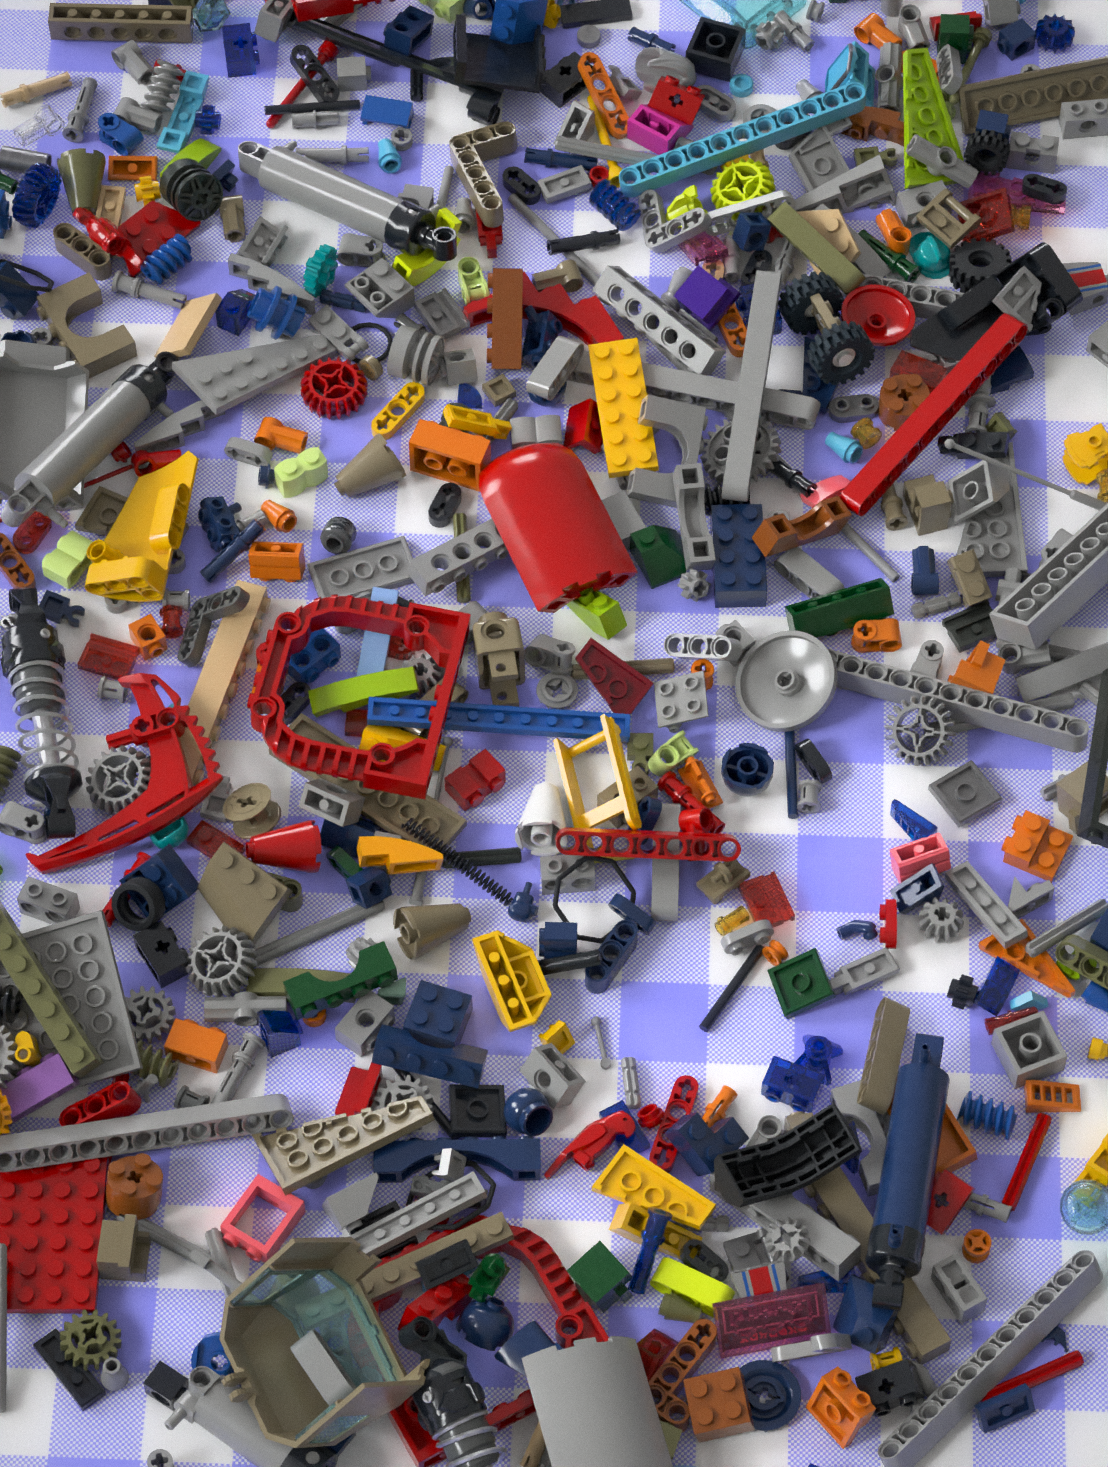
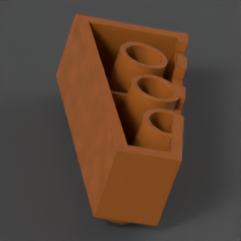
M493 268V273H488V288H493L492 298L487 299V313H492V323H487V338H492V348H487V363H492L491 369H521L523 268Z

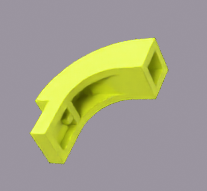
M447 208L439 209L435 219L436 229L439 227H450L456 231L457 236L462 222ZM457 237V246H458V244H459V242H460V240H461V239L458 238V237ZM427 248L418 256H409L405 253L396 255L392 267L414 287L434 275L447 261L435 259L433 251Z

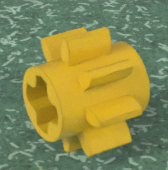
M151 176L139 177L140 183L134 184L137 202L143 201L145 206L152 200L160 199L158 180L152 181Z

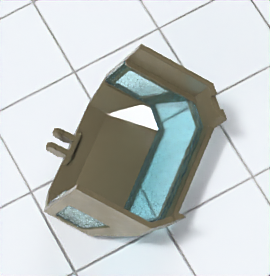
M352 1237L292 1238L225 1299L219 1340L233 1367L234 1373L226 1375L221 1381L224 1387L241 1385L242 1388L230 1393V1401L240 1403L248 1400V1404L254 1412L260 1429L268 1440L293 1448L335 1446L340 1441L400 1406L424 1385L426 1378L424 1371L429 1367L430 1359H424L411 1372L406 1373L361 1281L382 1260L374 1254L370 1257L359 1249L361 1244ZM312 1329H315L323 1337L357 1387L345 1399H338L330 1406L324 1400L290 1348Z

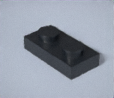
M463 1239L415 1262V1266L427 1290L479 1266L467 1239Z

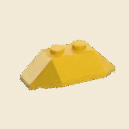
M499 930L472 938L482 977L500 1021L509 1032L536 1024L550 1001L552 994L533 949L513 938L505 936Z

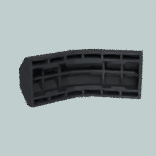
M832 1103L790 1131L768 1142L718 1154L714 1160L715 1184L726 1203L743 1207L788 1195L811 1185L860 1154L862 1149L849 1123L837 1106Z

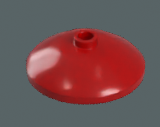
M865 285L854 289L846 296L841 308V319L846 321L848 325L850 321L855 322L856 325H861L873 346H891L902 342L910 335V331L913 330L915 324V311L910 301L899 291L884 285Z

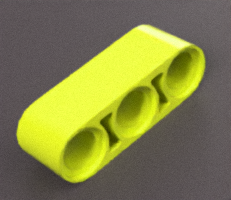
M667 1257L662 1258L649 1282L658 1292L671 1295L675 1293L696 1307L702 1308V1313L718 1319L716 1306L731 1303L735 1295L734 1290L728 1285Z

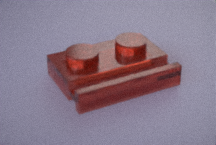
M91 633L90 640L86 643L77 663L78 669L118 680L120 677L131 674L136 658L140 654V647Z
M775 871L769 875H761L738 885L739 892L754 922L766 919L771 922L774 928L788 920H795L794 911Z

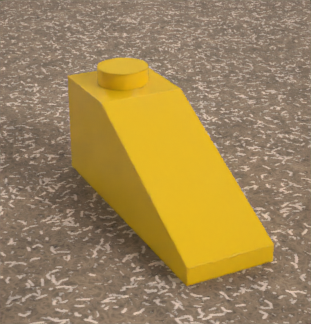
M368 725L363 730L359 749L370 750L377 743H387L396 748L409 743L415 738H426L393 726ZM440 744L433 769L435 771L440 770L446 750L445 745Z
M632 1202L618 1204L608 1229L632 1242L680 1259V1249L686 1242L692 1239L702 1241L703 1238ZM696 1248L690 1250L689 1256L692 1259L698 1251Z

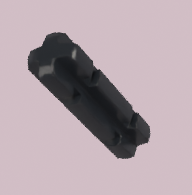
M411 69L410 99L413 102H420L423 100V73Z

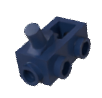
M530 305L524 309L529 319L522 357L531 366L536 368L558 337V334L562 332L563 326L561 321L549 310L537 314L534 307Z
M223 496L207 497L200 502L201 509L198 511V519L202 524V529L207 532L210 547L217 553L221 552L234 539L233 536L236 533H240L234 515L239 513L242 507L238 502L228 506Z

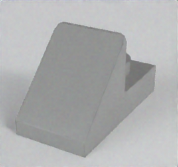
M1014 877L1008 908L1019 919L1051 901L1055 887L1050 880H1047L1042 884H1033L1026 892L1017 878Z

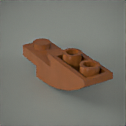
M865 106L863 111L849 116L852 127L841 132V134L850 136L853 139H860L866 142L869 136L872 135L879 139H885L904 146V122L900 121L901 113L888 109Z

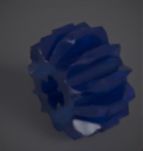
M1054 13L1050 17L1045 14L1044 18L1038 21L1035 29L1038 47H1044L1045 52L1049 49L1053 50L1054 54L1058 49L1064 52L1067 47H1071L1073 37H1075V27H1073L1072 20H1066L1065 15L1057 17Z

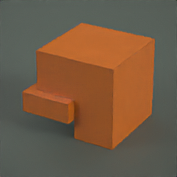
M980 640L966 661L960 660L954 676L949 675L947 682L993 694L1005 659L988 652L990 644Z

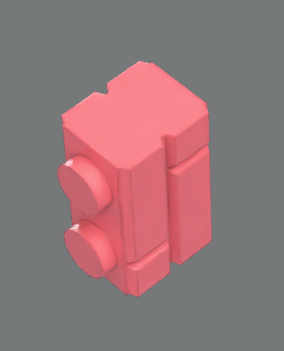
M939 832L889 849L892 870L899 884L931 863L935 864L938 873L951 869L949 849Z

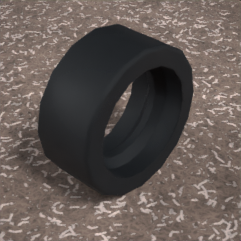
M136 877L123 883L115 890L112 896V909L114 916L121 925L129 930L142 931L162 918L165 912V899L157 884L150 879ZM130 890L139 892L147 900L149 906V916L147 918L139 917L130 908L128 903V892Z

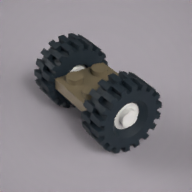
M814 271L810 273V276H807L805 273L801 275V279H793V284L791 286L787 284L784 287L786 292H781L779 296L781 300L778 302L780 307L778 309L789 328L793 329L796 334L801 332L802 335H807L808 331H810L811 335H813L819 329L822 335L817 334L814 337L816 342L810 343L809 347L811 350H808V359L824 383L829 384L831 382L832 385H837L838 381L841 384H846L848 379L854 381L857 374L863 375L865 373L864 368L869 369L871 366L869 360H874L875 356L873 353L875 348L861 325H856L852 321L848 325L846 321H840L839 317L841 314L839 311H841L844 298L831 276H826L824 272H820L818 275Z

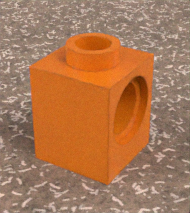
M152 614L128 624L130 638L145 661L158 657L168 650L166 636Z

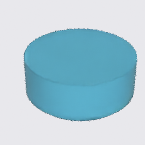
M746 74L734 75L730 79V92L739 98L749 96L753 92L752 78Z

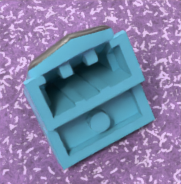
M856 41L847 44L827 69L825 92L849 83L858 82L866 90L865 106L873 107L876 70L869 64V53Z

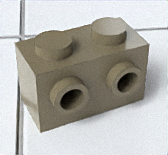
M638 765L629 771L637 807H639L645 796L658 799V786ZM614 782L597 795V807L620 796L617 782ZM624 813L609 820L617 829L624 824L628 825Z

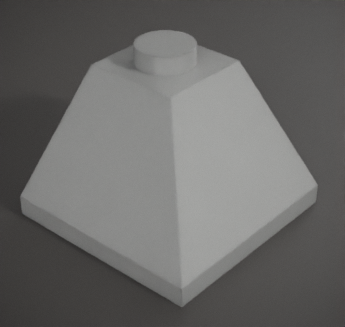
M982 460L948 480L949 489L954 498V504H952L954 523L959 524L993 505L1010 490L1006 469Z
M377 1173L334 1193L323 1202L322 1208L339 1232L345 1228L348 1232H351L363 1225L361 1220L368 1213L379 1178Z

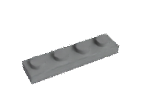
M968 861L945 872V879L1005 949L1028 937L1027 929Z

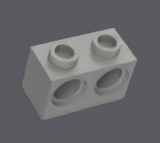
M541 856L540 877L542 895L554 894L557 877L584 856ZM587 860L561 880L559 894L595 891L594 861Z
M29 876L17 897L21 914L49 924H56L76 918L80 910L77 893Z
M958 1253L933 1265L930 1279L960 1324L985 1311L988 1298Z

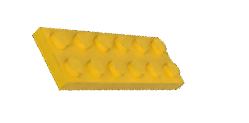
M631 338L588 345L609 478L629 476L630 472L636 467L650 471H659L652 427L638 424L641 402L647 396L638 339Z

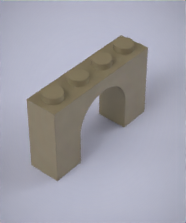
M90 272L58 286L50 292L37 296L38 307L36 312L40 320L47 322V328L51 332L52 338H57L59 341L58 345L60 347H67L70 350V361L75 360L89 370V379L137 356L135 340L124 324L95 337H82L69 329L71 322L77 316L103 304L101 289Z

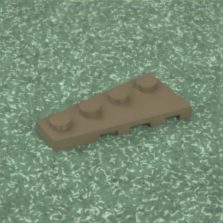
M99 486L75 523V529L107 536L128 498ZM186 522L182 539L189 530V525Z

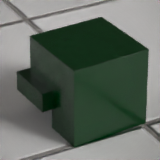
M600 1240L566 1270L603 1313L620 1298L626 1303L633 1296L625 1286L633 1278L632 1275Z

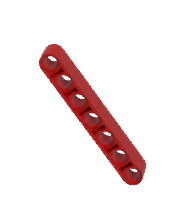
M566 827L560 829L555 837L557 849L565 855L729 862L737 859L741 853V845L737 838L731 834ZM563 836H573L575 838L574 844L571 847H563L560 844ZM592 836H598L602 842L598 848L593 849L587 845V840ZM619 837H625L628 839V846L621 850L615 848L614 841ZM646 838H651L655 841L654 848L649 851L643 850L640 846L641 842ZM673 839H678L682 842L680 850L672 852L667 848L668 843ZM700 840H704L709 844L708 849L703 853L694 850L695 844ZM727 841L735 843V849L730 854H725L721 851V846Z

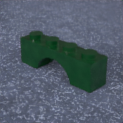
M382 941L360 950L356 968L350 975L341 980L323 981L314 977L310 972H305L283 981V985L296 1019L299 1020L314 1017L319 1011L326 1008H336L343 1004L344 1001L353 997H363L369 991L378 987H388L395 980H398V975L385 942Z

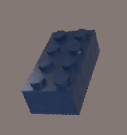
M762 504L711 505L710 527L716 559L713 565L715 608L766 607V560L752 539V536L763 522Z

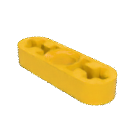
M407 383L371 422L373 437L380 433L385 440L390 439L424 403L425 390L420 383ZM396 407H401L405 410L402 415H394L391 411Z

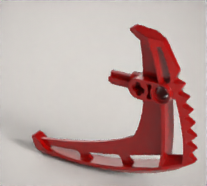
M136 673L118 679L122 687L132 690L141 715L129 724V729L106 735L109 750L111 747L116 749L120 748L121 745L126 746L132 743L135 746L141 745L150 749L151 778L149 779L148 788L127 807L78 837L39 856L26 853V858L41 874H47L96 859L136 843L164 829L206 799L222 782L223 776L216 773L220 764L219 762L212 761L217 753L215 750L208 748L211 743L210 738L202 737L205 732L204 727L196 726L198 717L196 715L189 716L190 707L188 705L180 706L181 697L157 675ZM157 685L170 697L174 704L173 708L165 707L155 689ZM175 721L172 725L167 726L168 723ZM185 727L189 728L201 751L208 778L193 787L180 737L185 732ZM185 793L184 797L154 815L147 817L152 812ZM133 822H138V823L135 824L134 826H132V827H130V828H128V829H126V830H124V831H122V832H119V833H117V834H115V835H113V836H111V837H108V838H106V839H104V840H102V841H99L100 839H102V838H104V837H106V836H108V835H110V834H112V833H114V832H116V831H118V830H120V829H122V828H124V827H126V826L132 824Z

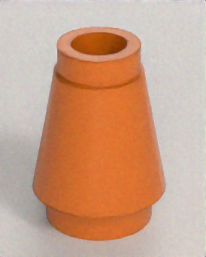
M266 500L261 505L260 510L263 511L277 531L287 533L295 527L297 517L293 510L271 500Z

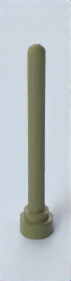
M978 27L974 31L973 39H971L973 47L962 69L963 81L961 85L967 84L981 50L986 48L992 39L991 31L985 27ZM958 91L949 98V102L952 105L959 102L960 96Z

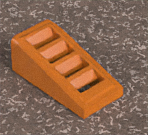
M1025 1080L1026 1113L1081 1112L1079 1085ZM1035 1093H1040V1100L1035 1099ZM1045 1093H1050L1051 1101H1046ZM1056 1093H1061L1062 1102H1057ZM1067 1093H1072L1073 1103H1067Z

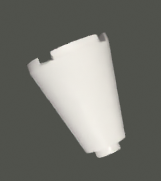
M543 782L533 788L515 830V842L519 848L523 850L525 847L531 850V854L535 856L556 855L559 853V850L556 847L555 837L560 829L566 828V822L558 787L549 782ZM568 835L563 836L560 840V844L566 847Z

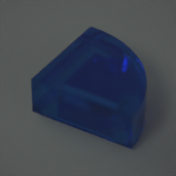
M467 383L459 384L457 403L464 404L469 408L482 409V398L477 389Z

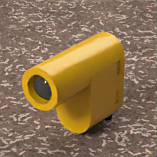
M29 1031L19 1032L15 1037V1043L18 1046L15 1051L16 1059L31 1067L39 1065L42 1056L36 1037L30 1034Z

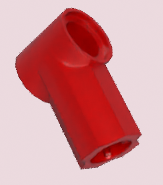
M180 449L158 452L139 450L132 455L130 462L136 475L141 477L167 466L180 458L182 454ZM149 461L146 468H138L141 462Z
M706 807L686 809L679 814L678 823L683 832L709 833L714 825V817L712 811ZM700 840L695 844L694 850L703 853L708 849L709 844L704 840Z

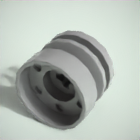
M401 325L394 336L387 361L388 375L406 379L412 371L413 382L419 383L421 380L422 385L431 386L440 370L439 363L443 361L444 336L435 335L433 337L432 333L426 332L420 340L419 329Z

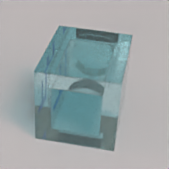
M199 0L192 10L193 19L199 32L220 30L231 14L224 0Z

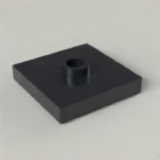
M449 1084L451 1137H506L507 1126L503 1113L505 1106L504 1085H479V1088H474L462 1084Z

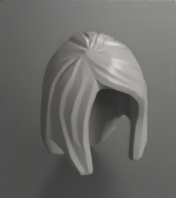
M649 47L639 52L636 58L635 70L637 77L644 82L643 89L647 92H654L661 76H673L680 80L679 84L686 87L688 85L693 86L697 80L694 64L688 58L678 53L662 48Z

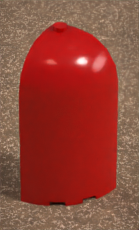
M559 443L524 445L498 456L489 462L479 473V489L483 501L538 612L555 613L569 602L581 597L580 592L592 587L594 591H598L604 588L621 587L638 573L583 463L573 450Z

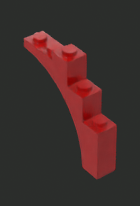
M525 271L523 272L522 319H529L524 309L532 305L537 314L549 310L561 321L565 331L578 337L586 345L624 340L623 335L596 295L584 298L574 304L561 283L546 287L541 292H538ZM492 293L483 299L472 301L464 306V314L470 321V328L492 321V313H487V299L492 298Z

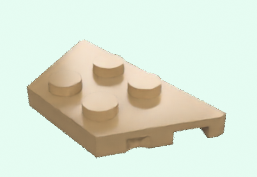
M839 209L796 211L851 263L856 261L861 252ZM810 262L813 270L819 275L821 271Z

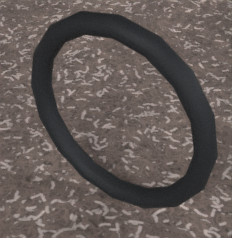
M371 322L359 323L351 327L354 331L360 328L371 327L383 332L387 337L388 346L386 351L376 359L380 362L389 355L393 340L385 327ZM356 357L352 361L359 364V361L362 359Z

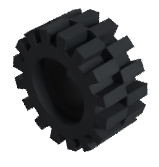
M983 129L982 133L979 130L976 131L967 142L964 153L965 162L976 168L978 174H980V171H983L985 176H988L989 172L992 175H996L997 171L999 173L1002 172L1003 168L1007 165L1010 154V143L1007 144L1008 140L1006 137L1002 139L1003 134L998 133V135H995V130L987 133V129ZM987 149L994 152L996 155L987 156L982 154L979 150Z

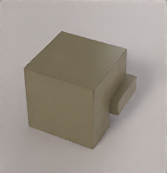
M1088 761L1056 783L1059 811L1068 818L1069 829L1075 834L1078 831ZM1108 776L1105 777L1099 818L1108 812Z
M125 1214L124 1221L102 1220L96 1261L101 1279L146 1282L151 1238L149 1232L138 1231L139 1225L136 1215Z

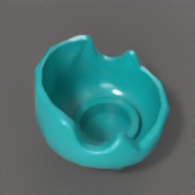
M181 817L164 829L150 835V839L159 849H163L168 844L173 848L180 846L187 838L189 832L188 823L184 817Z

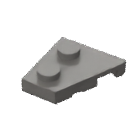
M1023 266L992 302L1003 313H1007L1027 324V333H1029L1033 328L1031 321L1033 313L1036 312L1037 296L1040 294L1042 283Z

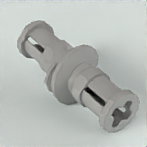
M991 376L964 404L969 409V422L965 428V433H973V431H975L974 433L988 432L986 428L988 408L996 404V399L989 396L992 387Z

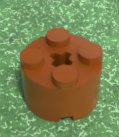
M900 374L886 378L883 381L879 396L878 416L886 427L889 425L894 428V431H897L929 396V388L922 381L921 376L918 374Z
M144 1153L123 1157L111 1162L107 1173L105 1198L109 1210L117 1216L119 1214L136 1215L137 1220L152 1216L157 1211L162 1198L163 1173L161 1168L151 1160L149 1155Z

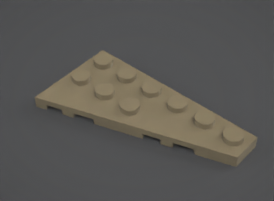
M417 1096L391 1102L386 1108L372 1111L371 1107L361 1109L360 1114L347 1116L346 1113L304 1122L302 1127L287 1130L286 1127L276 1129V1133L262 1136V1133L252 1134V1137L282 1191L287 1195L427 1125L435 1119L423 1097Z

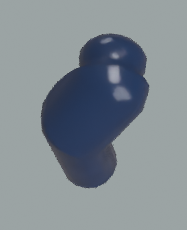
M856 919L836 928L841 940L856 933H863V937L866 940L874 939L878 935L875 929L877 926L872 921Z

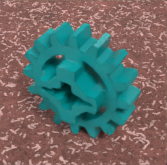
M327 244L320 245L319 250L316 249L314 256L309 257L306 262L303 287H305L304 290L315 298L320 297L321 291L334 282L338 262L336 261L338 255H336L337 249Z

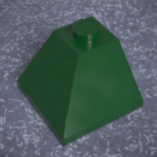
M651 525L630 534V552L651 589L679 579L682 573H686L682 540L676 529Z

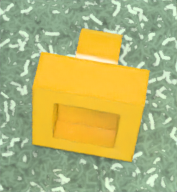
M560 1020L555 1024H550L548 1026L549 1029L544 1034L540 1033L538 1035L542 1045L552 1043L561 1054L575 1044L566 1023Z

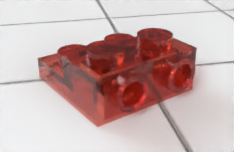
M1006 187L960 202L972 214H977L982 218L981 224L969 232L962 241L966 240L970 243L972 238H976V241L986 238V242H990L991 239L994 240L996 237L1015 231L1009 192ZM958 214L960 223L964 224L966 221Z

